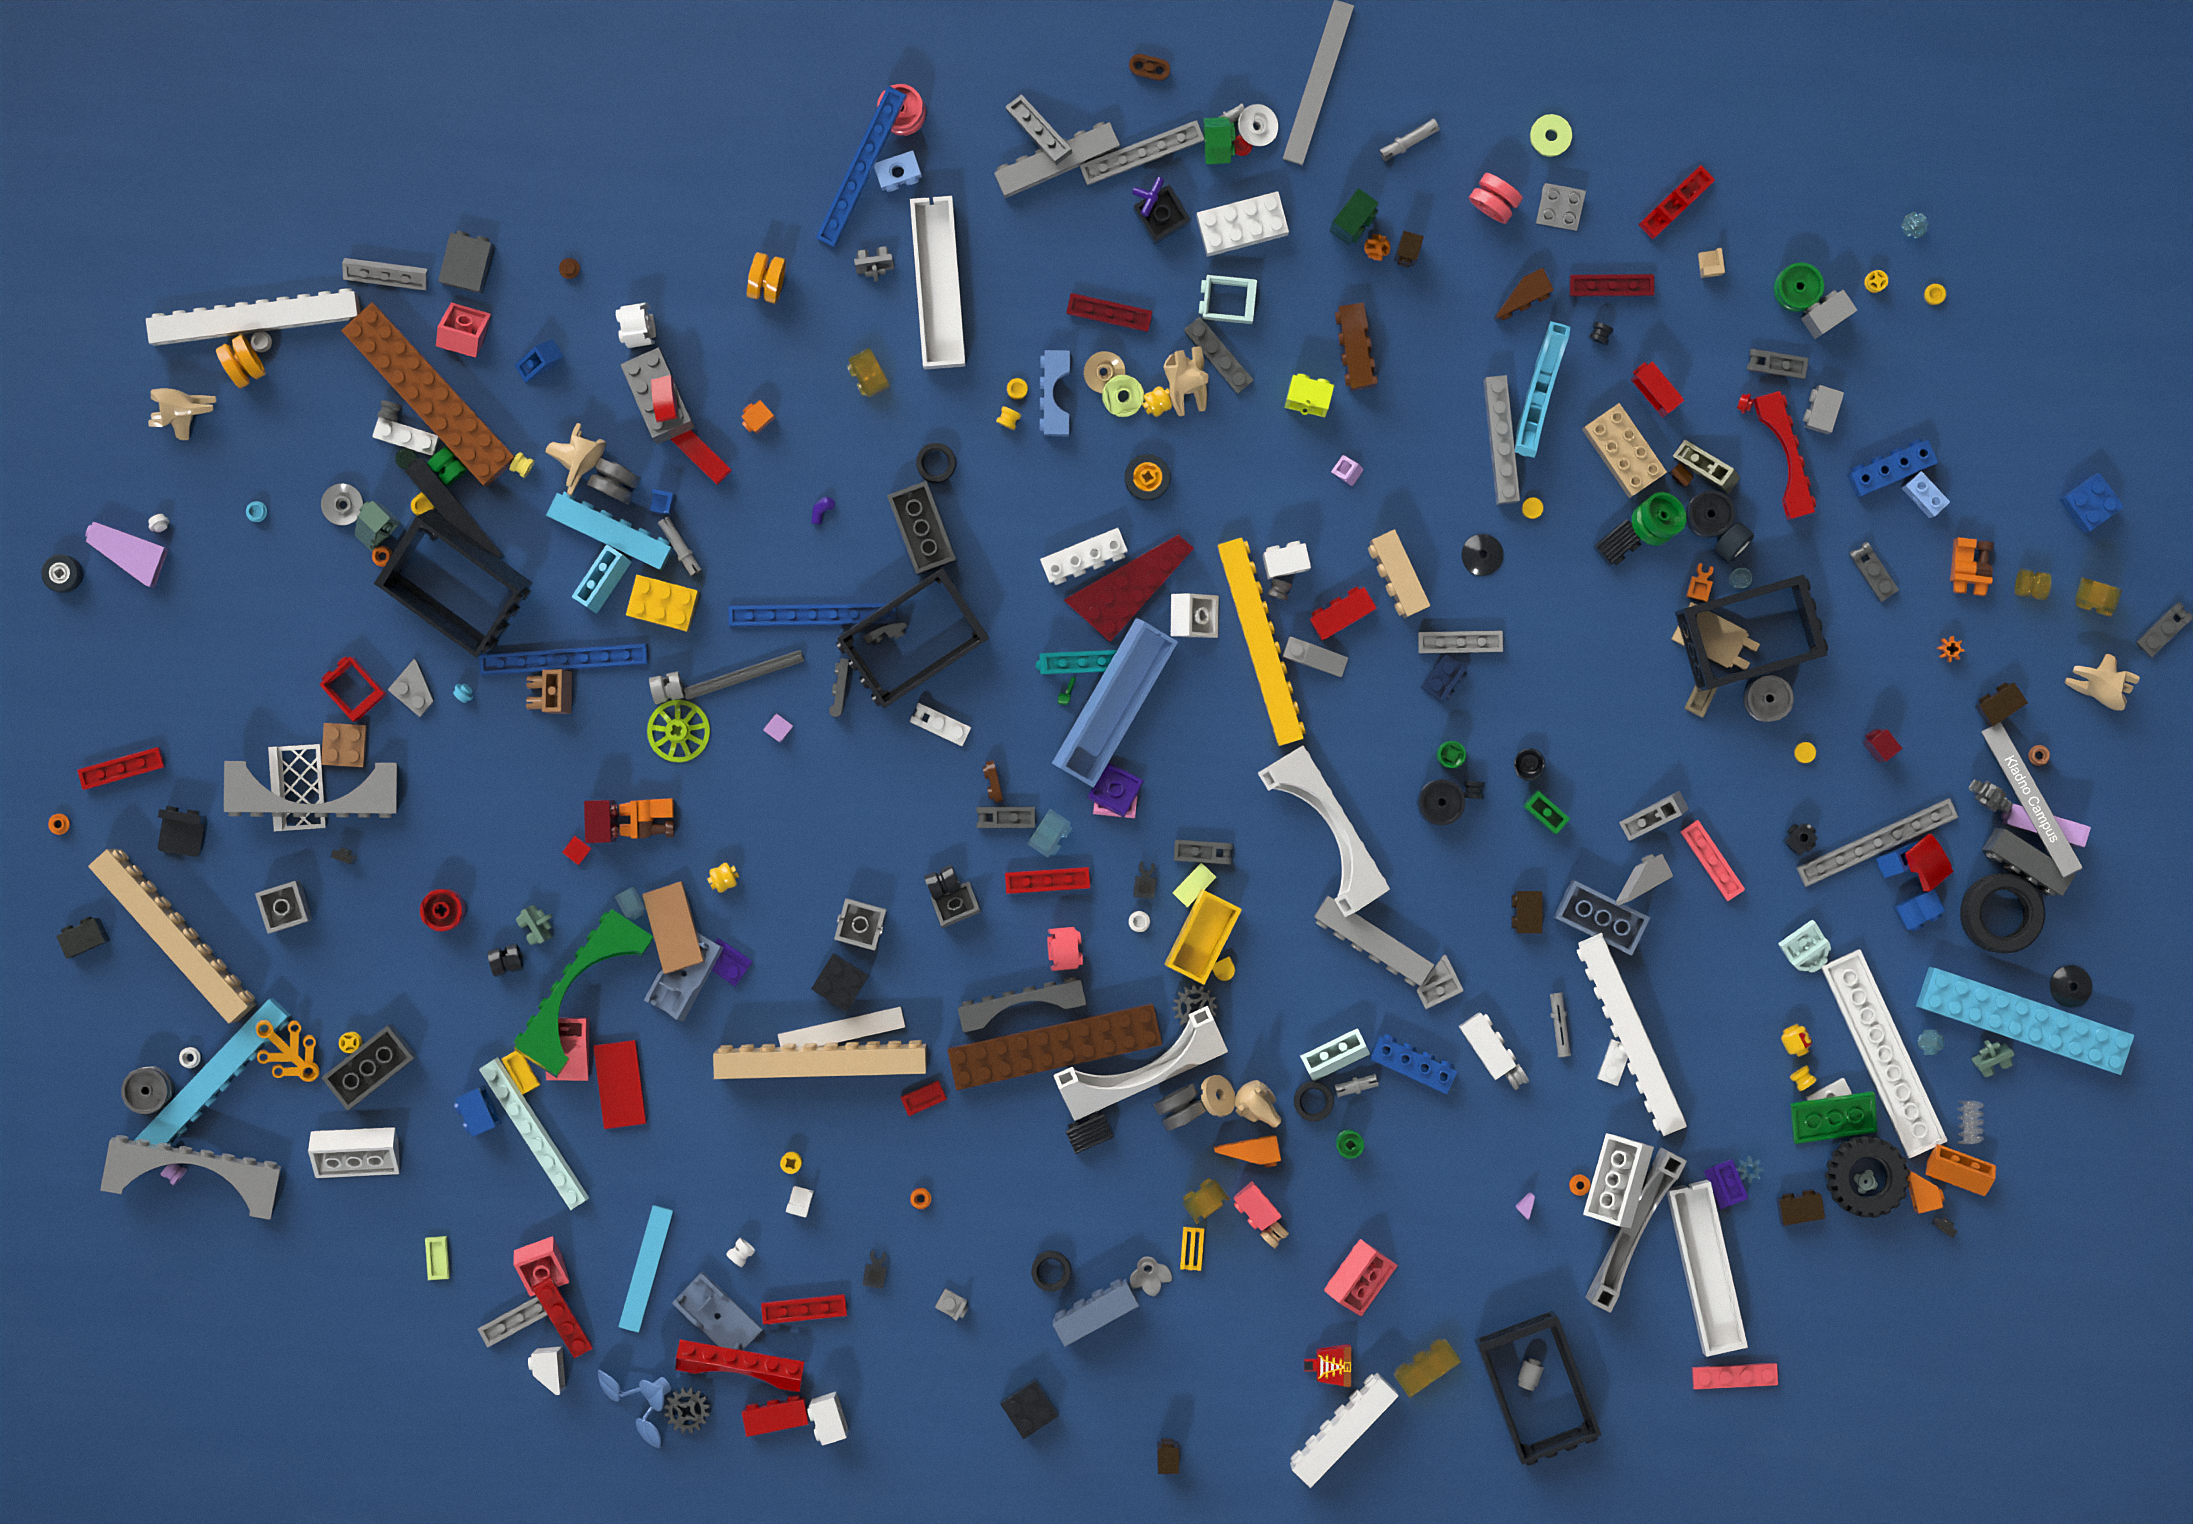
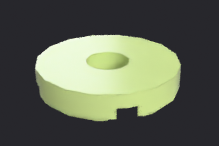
M1554 114L1544 115L1537 119L1530 132V141L1533 148L1539 154L1547 157L1562 154L1568 148L1572 139V130L1568 122L1561 116ZM1548 130L1554 131L1557 135L1556 140H1547L1545 133Z
M1117 375L1111 378L1105 384L1102 391V401L1105 408L1110 413L1119 417H1128L1135 414L1144 401V391L1141 384L1135 378L1128 375ZM1122 390H1126L1129 394L1128 399L1124 402L1118 400V394Z

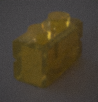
M871 348L848 359L850 364L847 365V368L852 377L857 376L860 383L856 385L861 395L866 394L870 398L890 387Z

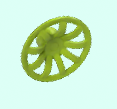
M671 700L660 705L653 712L648 722L647 736L651 747L660 757L671 762H686L697 757L705 749L710 736V726L705 713L697 705L685 700ZM675 705V719H671L663 709ZM680 705L692 708L684 719H680ZM697 712L702 718L703 723L689 726L688 722ZM658 714L667 722L666 727L653 725ZM705 728L703 741L690 734V731ZM652 730L663 731L666 735L659 741L654 742ZM687 739L700 745L692 754L685 742ZM670 740L671 747L667 755L658 747ZM677 743L681 744L686 755L685 757H673Z

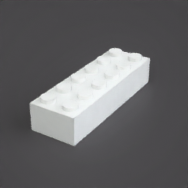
M1379 1373L1369 1375L1363 1382L1365 1386L1360 1391L1356 1389L1350 1395V1401L1345 1406L1342 1404L1334 1412L1336 1416L1331 1421L1326 1420L1321 1425L1320 1433L1317 1436L1312 1435L1305 1443L1307 1446L1302 1451H1296L1291 1457L1292 1462L1290 1465L1292 1471L1310 1488L1398 1397L1396 1390Z

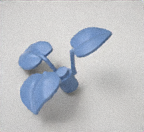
M598 1370L601 1388L611 1400L618 1402L620 1397L639 1391L646 1397L651 1407L645 1413L643 1419H636V1427L641 1437L648 1444L656 1448H662L660 1434L656 1427L648 1421V1416L653 1409L656 1411L663 1409L664 1395L671 1391L668 1381L663 1377H660L654 1383L641 1380L638 1388L622 1392L620 1391L619 1384L611 1376Z

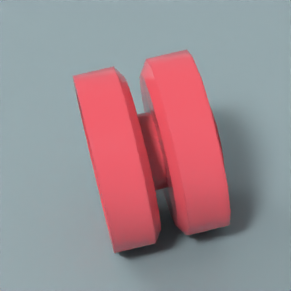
M906 84L892 85L891 87L908 96L902 107L904 110L899 113L891 132L903 136L913 134L922 127L926 119L924 101L914 88ZM885 90L881 93L878 99L877 107L885 93Z
M1485 173L1479 181L1482 189L1475 188L1468 199L1487 216L1506 224L1513 215L1510 208H1517L1523 197L1516 189L1502 179L1490 173Z

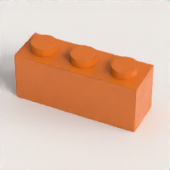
M1936 1144L1927 1159L1926 1175L1986 1196L1996 1178V1165Z

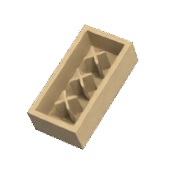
M1620 403L1582 429L1629 498L1667 473Z
M1395 529L1371 540L1368 551L1372 559L1376 558L1379 565L1376 568L1380 577H1385L1388 583L1385 587L1389 596H1394L1397 602L1394 606L1398 615H1403L1405 619L1430 606L1429 601Z

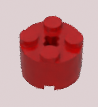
M438 889L429 892L420 905L422 921L435 931H448L456 928L463 922L466 914L463 898L458 892L450 889ZM442 904L443 907L447 908V912H444V914L439 913V909L442 908Z

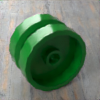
M1803 262L1794 263L1780 272L1775 279L1773 287L1774 297L1778 304L1787 311H1805L1817 303L1823 295L1824 280L1819 270L1811 264ZM1798 284V287L1802 288V290H1798L1796 285Z
M1665 492L1653 494L1640 504L1632 514V526L1637 536L1645 543L1654 546L1665 544L1683 530L1687 522L1686 512L1682 503L1670 493Z

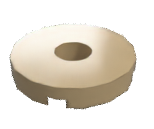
M1213 1075L1206 1078L1201 1085V1089H1203L1201 1099L1204 1107L1213 1116L1223 1117L1232 1113L1235 1107V1093L1231 1084L1221 1075Z

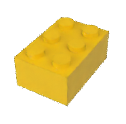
M636 574L626 615L690 632L700 592Z

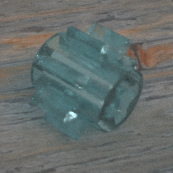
M1916 212L1905 216L1901 226L1908 238L1913 235L1916 239L1926 233L1929 223L1926 221L1925 215L1923 213L1917 215Z
M1924 1030V1034H1920L1918 1037L1919 1049L1924 1050V1055L1938 1054V1050H1942L1944 1047L1943 1036L1938 1035V1030Z
M1748 1156L1745 1162L1739 1160L1741 1166L1736 1169L1742 1173L1740 1176L1741 1180L1748 1177L1749 1183H1752V1178L1760 1180L1758 1174L1764 1171V1169L1758 1167L1760 1163L1758 1159L1754 1163L1750 1156ZM1748 1165L1751 1166L1752 1170L1754 1171L1752 1174L1747 1173L1748 1170L1746 1169V1167Z

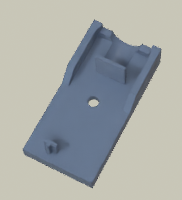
M698 932L700 941L698 945L701 946L705 962L667 975L664 974L662 969L644 999L646 1002L666 1011L676 1020L683 1022L724 948ZM684 971L687 972V975L685 977H683Z
M704 1271L672 1302L680 1312L719 1347L743 1351L763 1330ZM716 1313L721 1315L719 1319L715 1318Z

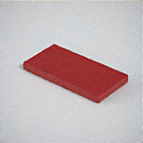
M636 1040L594 1045L604 1129L646 1124Z

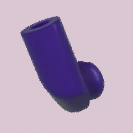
M823 497L814 504L811 523L821 525L823 513L826 510H832L835 507V501L831 498L829 499V497Z

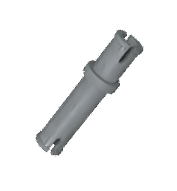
M1431 119L1407 135L1395 138L1393 143L1379 150L1381 157L1386 162L1399 153H1405L1409 147L1439 131L1440 128L1437 127V122Z
M668 516L665 520L659 521L658 525L676 551L679 562L682 561L690 577L702 571L692 555L693 551L688 549L670 517Z
M1563 993L1550 994L1552 1007L1550 1015L1554 1022L1558 1057L1571 1056L1566 1023L1567 1011L1564 1008ZM1557 1005H1559V1013H1560V1020H1561L1560 1023H1559ZM1560 1027L1562 1028L1564 1044H1562Z

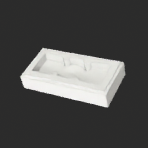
M1841 1078L1807 1096L1806 1099L1810 1101L1851 1095L1852 1092L1845 1079Z

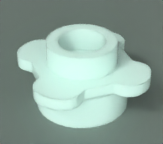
M1866 1170L1862 1174H1855L1853 1180L1857 1182L1858 1192L1861 1194H1865L1867 1190H1874L1878 1186L1871 1170Z

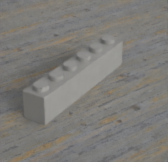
M1100 122L1093 126V130L1085 132V130L1079 131L1070 140L1064 138L1063 140L1072 148L1073 153L1057 165L1040 148L1031 157L1025 155L1016 159L1017 163L1009 166L1007 163L999 166L994 175L1004 198H1008L1077 168L1081 164L1120 149L1110 122L1107 124Z
M1507 375L1486 377L1483 383L1496 505L1517 503L1520 501Z
M1329 896L1325 898L1314 915L1317 919L1316 924L1324 929H1327L1329 926L1335 930L1333 935L1343 941L1345 938L1353 942L1351 946L1359 952H1362L1363 949L1370 953V959L1378 964L1380 961L1388 965L1386 969L1397 975L1398 972L1406 976L1404 981L1413 987L1416 984L1421 986L1434 964L1357 914L1353 913L1344 917L1335 900Z

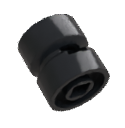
M952 865L941 868L938 874L934 871L924 876L934 901L944 897L947 891L953 893L961 889Z
M517 943L505 946L504 950L500 948L488 950V960L494 977L505 975L508 970L512 973L524 970L521 950Z

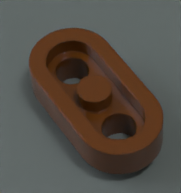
M1136 54L1129 61V69L1135 76L1155 81H1164L1170 74V65L1167 61L1160 58ZM1140 62L1143 64V68L1137 69L1135 65ZM1162 68L1164 72L1157 74L1156 69Z
M994 760L987 761L986 766L983 767L985 779L989 778L991 787H987L989 798L994 799L995 803L1003 801Z

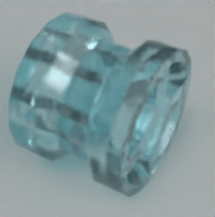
M1746 568L1735 569L1729 575V583L1735 589L1746 588L1752 582V574Z

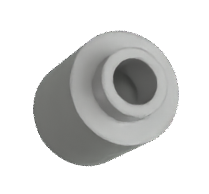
M1529 1358V1361L1524 1360L1518 1377V1386L1534 1391L1535 1386L1538 1387L1544 1369L1541 1366V1361Z

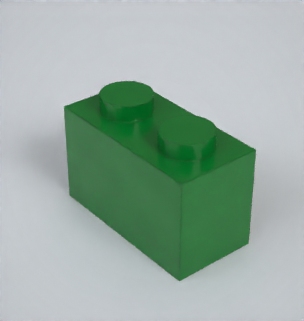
M1535 791L1522 806L1552 834H1557L1570 820L1566 814L1540 791Z

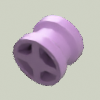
M178 1163L168 1164L160 1175L167 1177L174 1186L185 1175L187 1169L179 1166Z

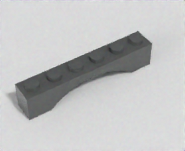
M1076 976L1065 978L1064 983L1057 985L1055 981L1044 983V988L1035 989V986L1023 988L1022 993L1015 994L1013 990L1002 993L1003 997L994 998V995L982 997V1002L974 1003V1000L961 1002L962 1006L958 1007L963 1033L984 1028L997 1013L1020 1002L1044 1001L1056 1004L1064 1009L1086 1005L1081 979L1076 980Z

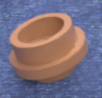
M2035 745L2029 750L2028 758L2033 765L2042 766L2049 761L2050 753L2045 746ZM2036 752H2041V759L2035 757Z

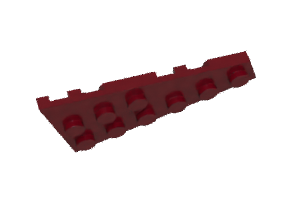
M1178 534L1063 601L1111 642L1194 548Z

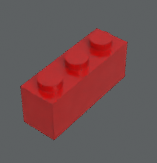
M1356 586L1347 592L1349 596L1341 600L1339 596L1329 602V608L1323 610L1321 607L1311 613L1313 617L1309 621L1321 641L1377 609L1365 587L1359 589Z
M799 1394L788 1396L787 1400L780 1402L779 1399L766 1401L767 1404L760 1406L758 1403L748 1404L741 1412L746 1437L804 1426L810 1422L805 1397H800Z

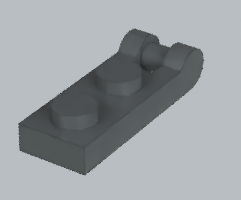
M1750 349L1749 356L1751 358L1750 363L1747 364V371L1806 379L1809 358ZM1759 358H1765L1764 365H1758Z
M1868 542L1863 543L1858 550H1853L1849 553L1850 558L1880 602L1899 591ZM1867 555L1869 560L1863 563L1861 557Z
M2177 602L2135 643L2149 657H2153L2175 634L2193 619V615L2190 612L2187 613L2183 609V605ZM2175 614L2181 618L2178 622L2172 618Z
M840 658V663L836 662L835 675H838L837 683H833L832 696H835L834 705L829 709V713L833 717H840L843 713L849 659Z
M976 807V813H978L976 828H1035V807ZM987 813H993V822H987Z
M1175 840L1173 861L1232 864L1230 856L1231 850H1233V843ZM1216 849H1223L1222 857H1216Z

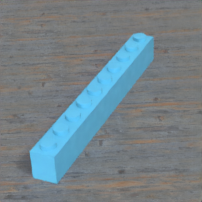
M274 998L268 999L134 1141L146 1139L150 1141V1144L168 1143L172 1146L173 1143L171 1141L176 1136L178 1138L187 1131L186 1125L190 1121L195 1122L202 1115L200 1111L204 1106L209 1107L217 1099L215 1095L220 1090L223 1092L230 1086L231 1082L229 1080L234 1075L238 1077L246 1069L244 1065L247 1061L250 1060L252 1062L257 1057L258 1050L263 1045L267 1046L271 1043L268 1038H261L257 1035V1023L261 1020H268L271 1022L274 1032L278 1029L282 1031L289 1024L288 1019L291 1015ZM262 1025L260 1027V1030L266 1031L268 1029L267 1025Z

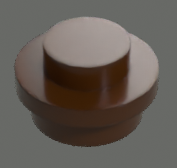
M566 258L561 261L559 272L566 279H574L580 273V265L575 259Z

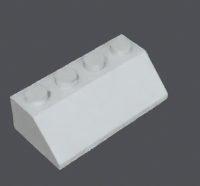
M395 1127L311 1132L308 1152L315 1178L400 1173L399 1143Z

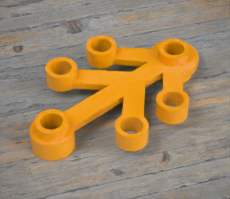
M259 1021L256 1025L257 1035L261 1038H268L283 1053H269L267 1050H260L257 1053L258 1062L266 1064L268 1062L292 1061L297 1067L284 1068L281 1064H275L272 1067L273 1076L276 1078L299 1076L306 1082L315 1080L319 1075V1067L313 1062V1052L316 1045L315 1038L312 1035H306L303 1038V1045L305 1047L304 1061L298 1055L299 1033L301 1031V1025L298 1021H291L288 1024L290 1047L273 1031L270 1021ZM262 1025H267L268 1029L266 1031L260 1030V1027ZM298 1025V1029L293 1031L291 1026ZM307 1039L313 1040L311 1045H307L305 1042ZM261 1054L267 1055L265 1060H261L259 1057ZM281 1068L282 1072L276 1074L274 1073L275 1069ZM306 1068H312V1072L309 1074L304 1071Z

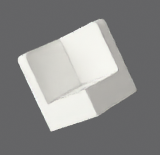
M794 1186L786 1212L807 1217L814 1191Z

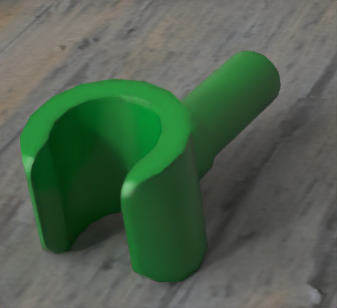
M1071 677L1066 693L1059 692L1058 704H1069L1076 678Z

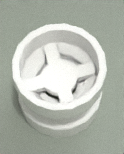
M739 1238L736 1246L730 1249L726 1255L735 1264L743 1267L747 1257L752 1256L756 1250L744 1239Z

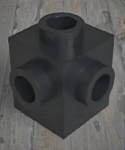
M1795 823L1787 830L1788 835L1782 840L1797 856H1801L1805 851L1808 853L1816 846L1815 841L1818 837L1815 835L1816 830L1810 824L1799 823L1797 825Z

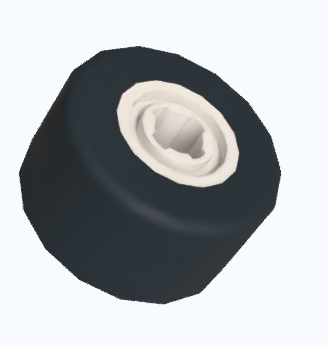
M1737 522L1721 537L1715 546V551L1727 562H1732L1751 543L1754 534L1741 522Z
M59 554L53 555L45 561L42 566L41 576L44 584L49 589L66 593L77 589L81 584L83 569L80 563L73 557Z

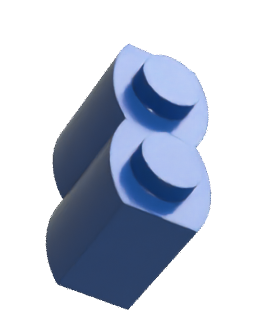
M1935 889L1923 891L1894 906L1906 930L1911 929L1912 932L1924 926L1922 923L1929 919L1931 922L1938 920L1942 917L1941 913L1945 911Z

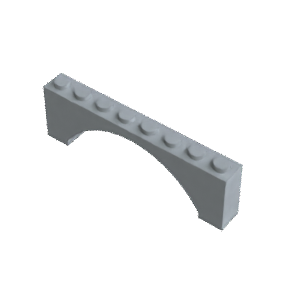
M224 761V812H228V816H241V812H250V817H263V812L272 813V817H285V813H293V817H306V813H315V817H328V813H336V817H349V813H358V817L370 818L371 813H379V818H392V814H396L397 763H375V769L369 777L352 792L339 799L321 804H301L283 799L261 785L247 768L246 761Z
M116 1135V1138L112 1137L109 1141L100 1191L122 1194L125 1186L132 1180L153 1168L175 1163L195 1164L213 1170L228 1180L245 1200L250 1210L249 1216L271 1219L281 1171V1166H277L276 1162L264 1161V1163H260L250 1157H244L243 1160L236 1159L232 1154L213 1155L214 1152L209 1150L196 1152L186 1146L173 1148L168 1143L150 1144L149 1140L137 1139V1141L128 1140L129 1137L123 1135Z
M1660 1147L1645 1177L1631 1228L1620 1227L1585 1296L1592 1304L1611 1313L1620 1295L1621 1285L1637 1243L1658 1204L1672 1184L1678 1180L1687 1162L1685 1159Z

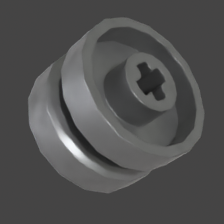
M600 458L595 468L606 476L603 478L596 474L591 475L587 485L629 504L633 494L631 491L623 488V485L636 488L641 477L631 473L629 469L615 462L611 463Z
M1773 675L1758 677L1751 681L1745 688L1743 695V704L1748 715L1762 722L1777 721L1785 717L1792 709L1794 701L1793 690L1788 682L1781 677ZM1767 695L1772 699L1770 702L1766 701Z
M156 1066L138 1068L130 1072L124 1079L121 1087V1096L125 1105L133 1112L139 1114H150L165 1108L172 1100L174 1094V1083L170 1075L164 1069Z
M1194 1084L1187 1085L1153 1104L1158 1115L1172 1112L1162 1120L1166 1131L1181 1127L1207 1111L1202 1100L1189 1103L1198 1095Z

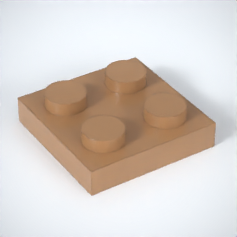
M324 723L321 765L365 767L367 725Z

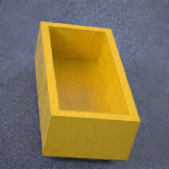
M1201 889L1164 964L1205 984L1242 909Z

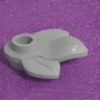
M1149 1256L1143 1257L1138 1261L1137 1269L1130 1276L1132 1289L1142 1286L1146 1294L1153 1297L1160 1291L1161 1283L1172 1281V1275L1168 1267L1163 1264H1157V1261ZM1150 1265L1151 1269L1145 1270L1144 1267Z

